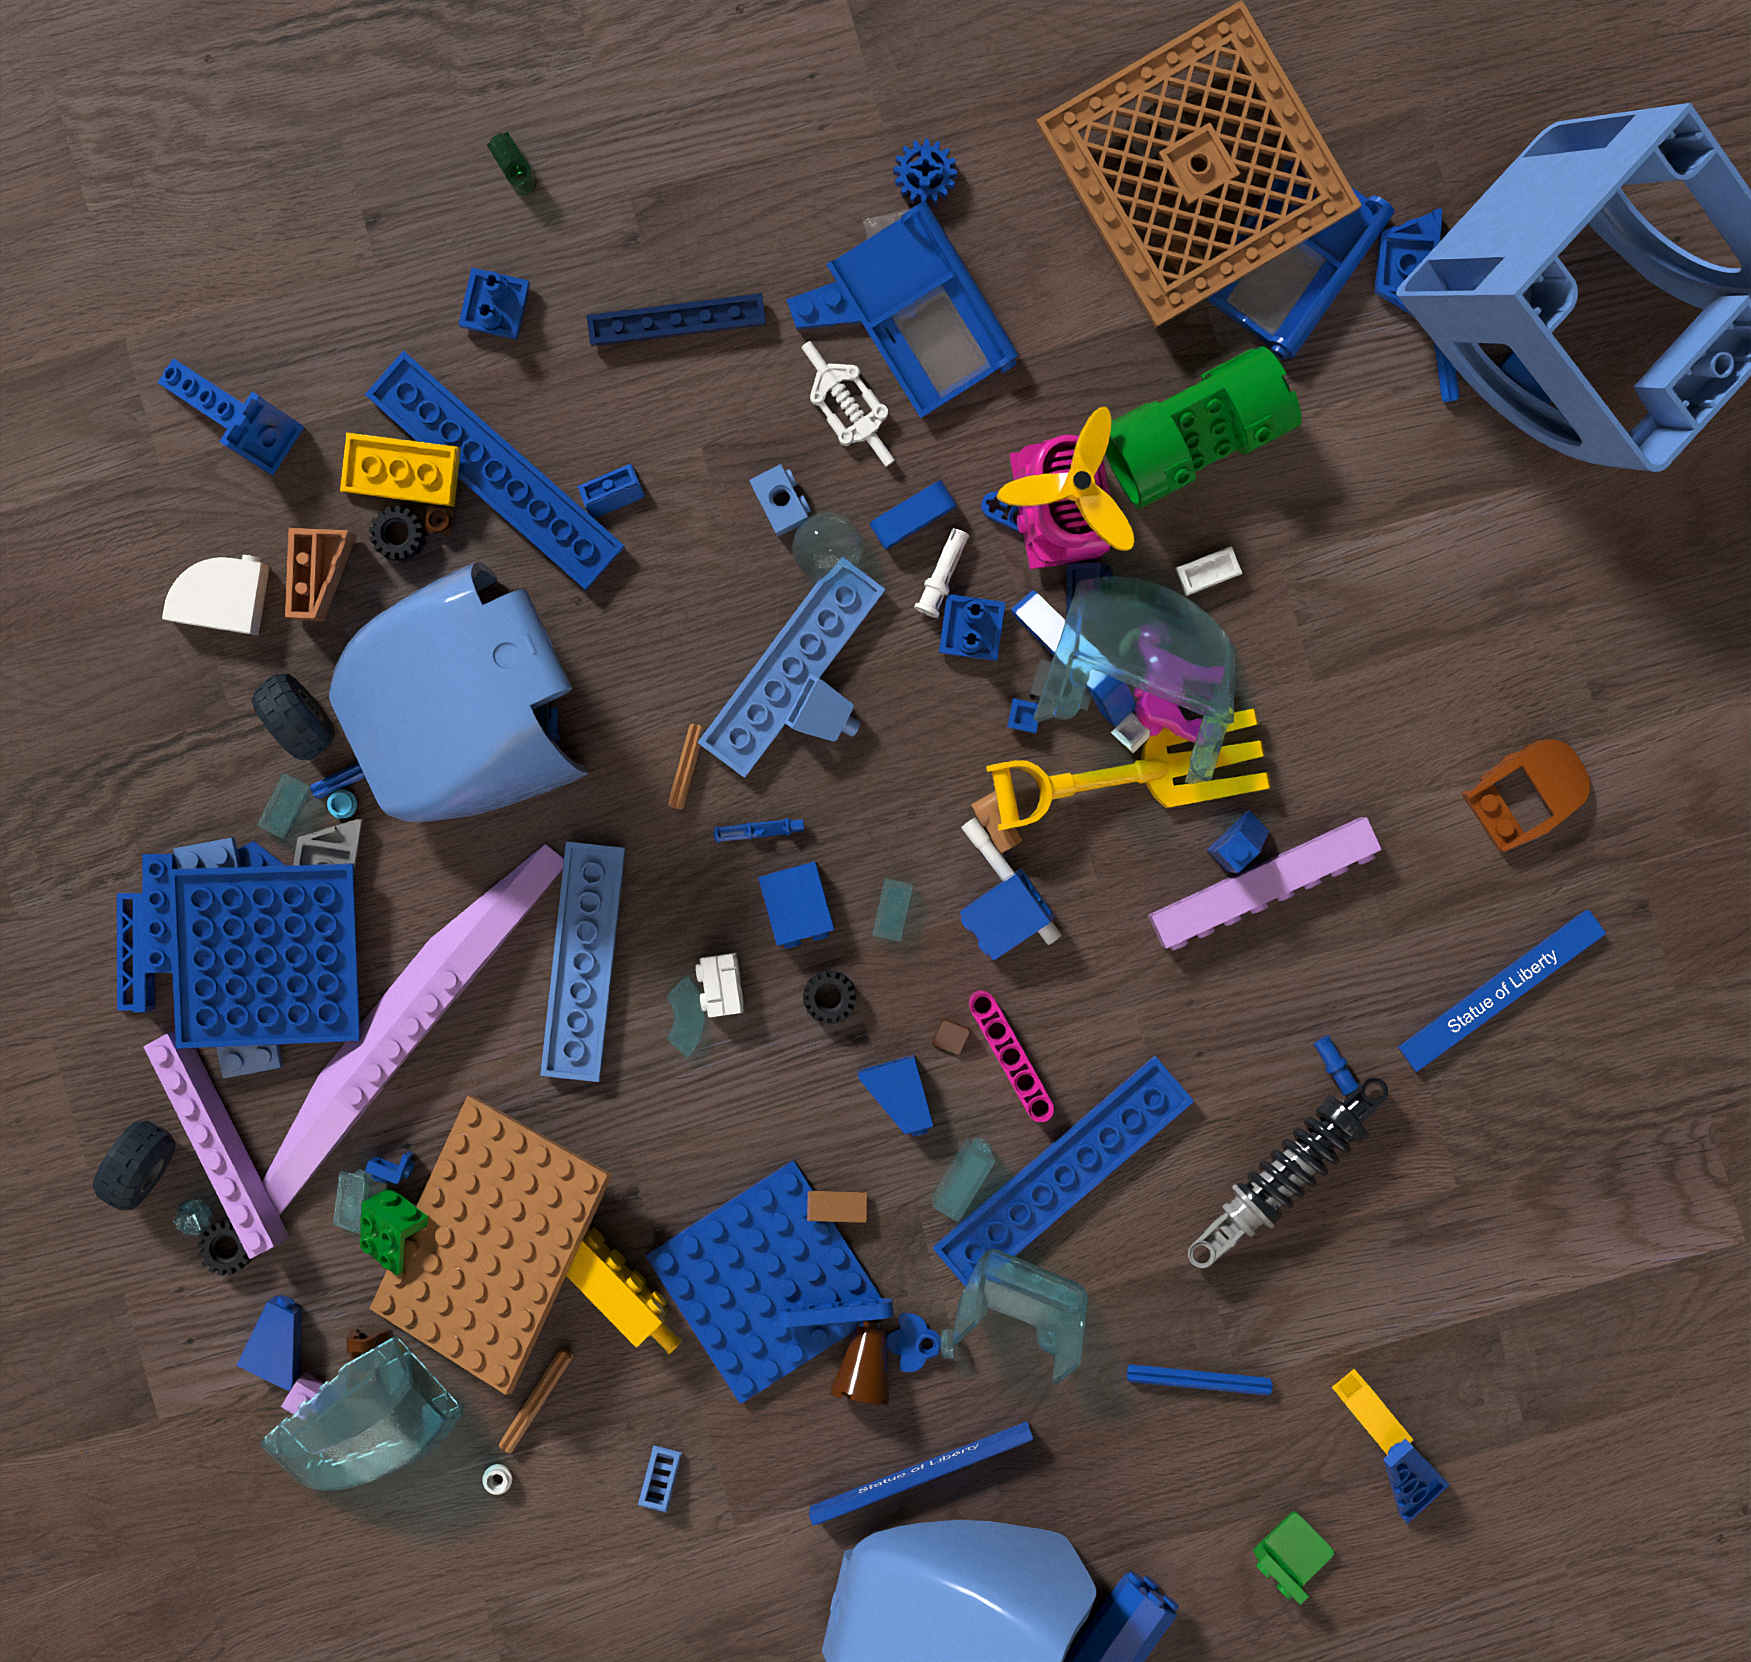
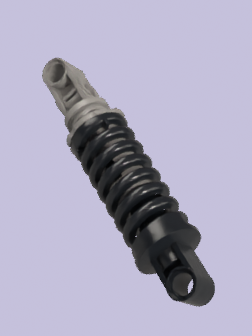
M1377 1077L1366 1079L1342 1103L1333 1096L1328 1095L1325 1102L1316 1109V1115L1320 1122L1312 1117L1305 1119L1304 1124L1309 1133L1301 1128H1296L1293 1131L1296 1141L1284 1139L1281 1143L1285 1151L1284 1153L1272 1150L1270 1157L1273 1163L1270 1164L1267 1161L1259 1163V1169L1262 1172L1260 1175L1254 1171L1247 1174L1249 1180L1247 1184L1240 1182L1232 1186L1236 1194L1235 1199L1230 1204L1225 1203L1222 1206L1225 1214L1218 1217L1204 1231V1234L1190 1246L1188 1250L1190 1262L1198 1268H1208L1223 1254L1231 1250L1244 1237V1234L1253 1237L1256 1234L1254 1232L1255 1229H1258L1262 1224L1272 1229L1275 1226L1274 1224L1282 1218V1212L1279 1207L1283 1205L1290 1209L1294 1206V1201L1290 1197L1292 1194L1303 1198L1306 1194L1302 1187L1304 1183L1314 1187L1317 1184V1180L1314 1177L1316 1172L1322 1176L1328 1174V1168L1322 1161L1324 1158L1333 1165L1340 1163V1158L1333 1150L1335 1147L1344 1154H1349L1352 1149L1347 1141L1352 1142L1354 1140L1357 1143H1361L1370 1136L1362 1123L1386 1101L1388 1086L1385 1081ZM1371 1084L1379 1085L1383 1090V1096L1377 1100L1370 1099L1366 1095V1088ZM1219 1229H1221L1229 1237V1240H1227L1219 1232ZM1199 1246H1206L1210 1250L1211 1256L1206 1263H1199L1194 1257V1252Z

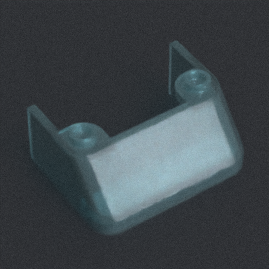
M990 1249L979 1258L959 1299L952 1342L958 1344L985 1317L987 1308H991L1037 1327L1036 1340L1038 1345L1046 1353L1055 1356L1052 1382L1058 1384L1081 1365L1088 1301L1087 1293L1075 1281L997 1249Z

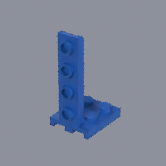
M174 358L157 382L225 427L227 430L219 442L272 476L305 427L254 392L250 393L243 404Z

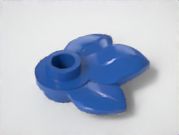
M913 1313L899 1314L901 1329H896L886 1336L887 1349L901 1356L900 1371L914 1372L922 1368L926 1359H931L939 1354L942 1348V1340L935 1330L927 1328L922 1317ZM926 1338L931 1339L933 1342L932 1346L928 1348L922 1345V1341Z

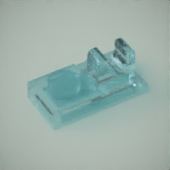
M361 1169L353 1174L345 1171L339 1173L333 1225L357 1234L361 1232L362 1202L368 1199L370 1180L368 1178L371 1177V1174Z

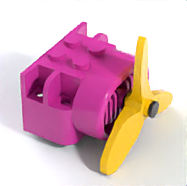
M1100 407L1092 413L1080 435L1058 436L1053 439L1044 440L1039 444L1028 445L1020 452L1009 454L1014 481L1005 484L998 491L997 499L1007 505L1019 507L1020 515L1017 516V526L1019 532L1024 535L1030 570L1097 560L1109 551L1110 546L1121 551H1128L1133 547L1134 533L1124 513L1110 497L1103 461L1111 432V415L1107 407Z

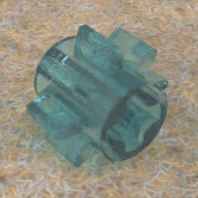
M194 1199L186 1200L175 1209L178 1217L172 1220L176 1229H181L183 1236L200 1235L207 1227L211 1226L208 1218H211L213 1214L209 1205L204 1206L202 1199L198 1201Z

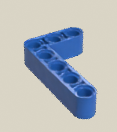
M1032 590L1010 609L1016 619L1090 692L1097 708L1110 724L1116 727L1135 710L1136 703L1122 676L1038 593Z

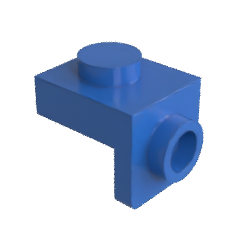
M408 1151L403 1154L399 1165L375 1156L368 1161L364 1172L372 1174L371 1178L377 1182L387 1184L390 1181L398 1185L405 1178L409 1179L415 1167V1162L412 1161L414 1152Z

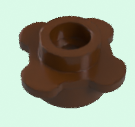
M434 505L427 507L426 524L424 525L426 533L433 534L436 532L442 533L444 536H450L453 533L451 524L452 518L455 517V511L450 507L445 509ZM438 518L442 519L441 523H437Z

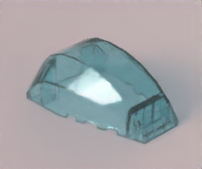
M396 1335L345 1364L331 1382L326 1381L319 1388V1393L310 1401L306 1399L298 1407V1412L291 1418L286 1417L261 1440L260 1447L295 1482L309 1489L321 1491L344 1490L414 1466L434 1452L451 1434L463 1414V1408Z

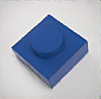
M1013 698L1007 728L1036 734L1042 704Z

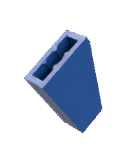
M1248 810L1206 851L1226 872L1239 873L1261 852L1269 830Z
M914 1055L858 1070L859 1080L904 1134L911 1133L912 1137L929 1132L928 1128L933 1127V1122Z
M275 1295L267 1301L236 1366L290 1392L295 1382L300 1378L302 1308L295 1305L296 1302L290 1297Z

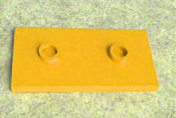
M346 432L340 492L454 507L461 448Z

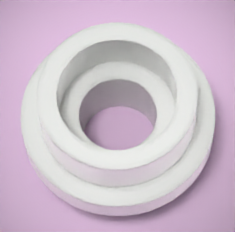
M492 1465L487 1468L483 1475V1486L491 1494H503L512 1484V1473L504 1465ZM495 1474L501 1475L503 1482H495L493 1476Z

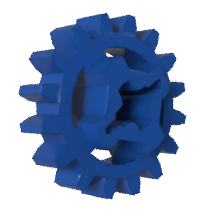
M925 138L924 145L921 146L917 140H914L913 149L911 150L904 146V157L897 155L896 163L899 166L893 167V175L899 176L895 179V187L903 186L900 195L904 197L910 194V203L912 204L916 199H921V202L931 199L932 203L936 205L937 196L939 195L946 199L948 196L946 188L953 190L955 182L951 179L957 178V170L951 169L956 164L955 158L947 159L950 149L946 148L941 151L939 141L934 146H929L928 138ZM920 156L915 162H910L913 158ZM931 156L937 158L941 163H937ZM925 168L928 169V176L926 177L922 176V169ZM909 182H914L919 189L913 187ZM935 183H940L936 188L930 190Z

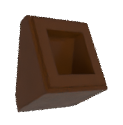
M942 1017L932 1045L959 1055L971 1029Z

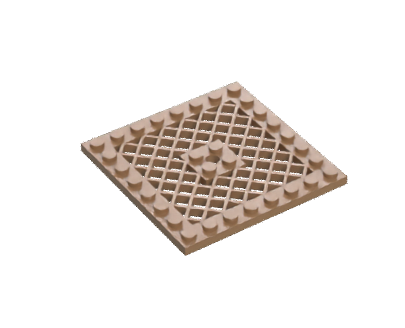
M1242 0L1036 120L1038 129L1155 329L1362 207ZM1213 55L1211 65L1200 63L1202 60ZM1219 55L1234 59L1231 71L1216 67ZM1238 63L1241 64L1246 75L1236 72ZM1188 69L1186 80L1174 78ZM1193 70L1208 74L1206 86L1190 82ZM1213 75L1229 79L1226 91L1211 87ZM1234 81L1249 85L1246 97L1231 93ZM1163 84L1160 95L1148 93ZM1167 85L1183 89L1180 101L1165 97ZM1254 88L1261 100L1251 98ZM1188 90L1203 94L1200 106L1185 102ZM1208 96L1223 99L1221 111L1205 108ZM1137 99L1134 110L1123 108ZM1142 100L1157 104L1155 116L1139 112ZM1228 101L1244 105L1241 117L1226 113ZM1162 105L1178 109L1175 121L1159 117ZM1249 107L1264 110L1261 122L1246 119ZM1182 111L1198 115L1195 127L1180 123ZM1112 114L1109 126L1097 123L1101 119ZM1269 114L1276 126L1266 124ZM1116 115L1132 119L1129 131L1113 127ZM1203 116L1218 120L1216 131L1210 122L1200 128ZM1137 120L1152 124L1149 136L1134 133ZM1223 121L1238 125L1236 137L1220 133ZM1157 126L1172 129L1169 142L1154 138ZM1243 127L1258 130L1256 143L1241 139ZM1086 129L1084 139H1082L1079 132ZM1090 130L1106 134L1103 146L1088 142ZM1177 131L1189 134L1175 142ZM1264 132L1279 136L1276 148L1261 144ZM1111 135L1127 139L1124 151L1108 147ZM1131 140L1147 144L1144 157L1128 153ZM1284 140L1291 152L1281 150ZM1223 143L1233 145L1231 156L1228 154ZM1152 146L1163 149L1157 155L1160 161L1149 158ZM1238 147L1253 151L1250 163L1235 159ZM1090 151L1101 154L1099 165L1095 162ZM1258 153L1274 156L1271 168L1256 165ZM1106 155L1121 159L1118 172L1103 168ZM1194 158L1203 159L1206 163V169L1202 172L1195 171L1191 167V160ZM1279 158L1294 162L1291 174L1276 170ZM1126 161L1142 165L1139 177L1123 173ZM1146 166L1162 170L1159 182L1143 179ZM1298 166L1301 167L1306 178L1296 175ZM1238 169L1248 171L1245 183L1233 181L1240 175ZM1166 173L1174 186L1164 184ZM1253 173L1268 176L1265 189L1250 185ZM1105 177L1116 180L1113 191ZM1274 178L1288 182L1286 194L1271 191ZM1121 181L1136 185L1133 197L1118 194ZM1294 184L1309 187L1306 200L1291 196ZM1141 186L1157 190L1154 203L1138 199ZM1222 187L1220 198L1208 196ZM1228 188L1243 192L1240 204L1225 200ZM1315 191L1317 198L1312 200L1313 192ZM1161 192L1177 196L1174 208L1158 204ZM1248 193L1263 197L1260 209L1245 206ZM1181 198L1187 207L1197 202L1194 214L1179 210ZM1268 198L1283 202L1280 215L1265 211ZM1120 203L1131 205L1129 216L1126 215ZM1202 203L1217 206L1214 219L1199 215ZM1289 204L1300 207L1286 216ZM1136 207L1151 210L1148 223L1133 219ZM1222 208L1237 212L1235 224L1220 221ZM1156 212L1172 216L1169 228L1153 225ZM1243 213L1258 217L1255 230L1240 226ZM1176 218L1192 221L1189 234L1173 230ZM1263 219L1275 222L1260 231ZM1197 223L1212 227L1209 239L1194 236ZM1135 228L1146 231L1143 242ZM1217 228L1232 232L1229 245L1214 241ZM1151 232L1166 236L1163 249L1148 245ZM1237 234L1249 236L1246 240L1235 245ZM1171 238L1186 241L1184 254L1168 251ZM1192 243L1207 247L1204 260L1188 256ZM1212 249L1224 251L1209 261ZM1150 254L1161 257L1158 268ZM1166 258L1181 262L1178 275L1163 271ZM1186 263L1198 266V268L1183 276ZM1164 279L1169 280V281H1173V282H1172L1171 284L1167 285V283L1165 282Z

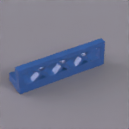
M117 893V1011L133 1010V1012H148L155 1010V973H143V893ZM126 899H133V918L126 912ZM132 926L133 947L126 941V932ZM132 956L133 976L126 970V962ZM133 985V1004H126V991Z

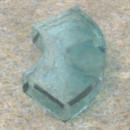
M686 975L666 998L672 1005L675 1017L673 1029L667 1036V1039L688 1058L701 1039L705 1013L701 1008L700 993L693 981Z

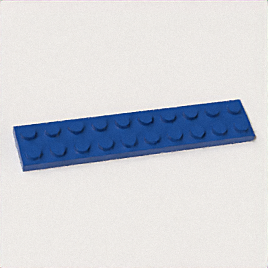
M405 351L401 352L364 394L416 441L460 447L458 478L586 591L625 548L619 540Z
M1154 1055L933 1246V1250L970 1293L974 1292L1190 1106L1194 1100Z

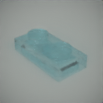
M283 773L257 826L282 839H286L311 791V786L287 773Z
M888 878L884 879L872 936L901 942L913 884Z

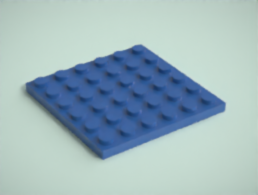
M354 863L168 870L176 1049L360 1040Z
M794 1159L645 1255L740 1404L854 1332L857 1325L863 1326L864 1321L799 1327H780L778 1309L789 1306L883 1298L835 1222L807 1221L808 1191H814Z

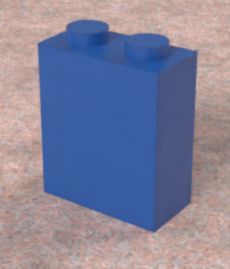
M816 861L758 877L777 946L784 944L785 949L802 945L801 939L812 936L813 941L830 937L829 931L835 928Z
M1022 868L969 903L959 912L962 916L961 921L964 927L969 932L973 931L979 940L978 945L986 956L990 955L993 961L1051 923L1055 917Z

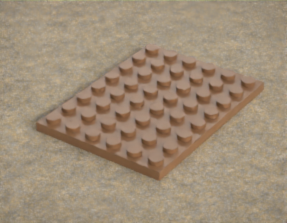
M467 1095L416 1206L429 1216L428 1226L405 1238L403 1272L399 1275H394L391 1271H386L369 1309L503 1394H512L612 1174L477 1097Z

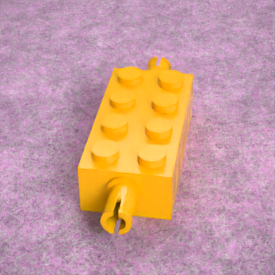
M588 1227L566 1276L636 1348L651 1335L670 1354L682 1340L664 1323V1317L668 1310L665 1306L667 1304L666 1300L657 1291L652 1293L647 1288L644 1277L636 1270L632 1272L624 1264L626 1260L616 1249L610 1250L604 1243V1236L597 1229L593 1228L591 1230Z

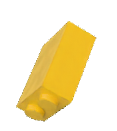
M1355 1369L1332 1387L1387 1455L1390 1448L1396 1443H1401L1404 1439L1409 1443L1413 1441L1408 1432Z

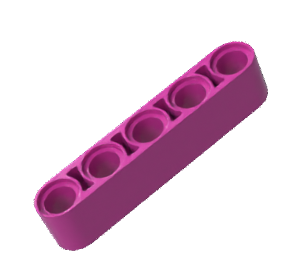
M985 990L974 992L969 998V1008L1028 1115L1036 1122L1049 1120L1054 1112L1053 1103L997 1002ZM979 997H987L990 1000V1007L985 1012H979L974 1008V1003ZM996 1022L1003 1024L1005 1028L1003 1035L997 1038L990 1036L988 1032L989 1027ZM1010 1048L1016 1049L1019 1053L1018 1059L1013 1063H1007L1003 1060L1004 1052ZM1029 1074L1033 1077L1032 1085L1026 1089L1018 1087V1078L1021 1075ZM1043 1100L1047 1103V1109L1044 1113L1035 1114L1032 1112V1105L1035 1101Z

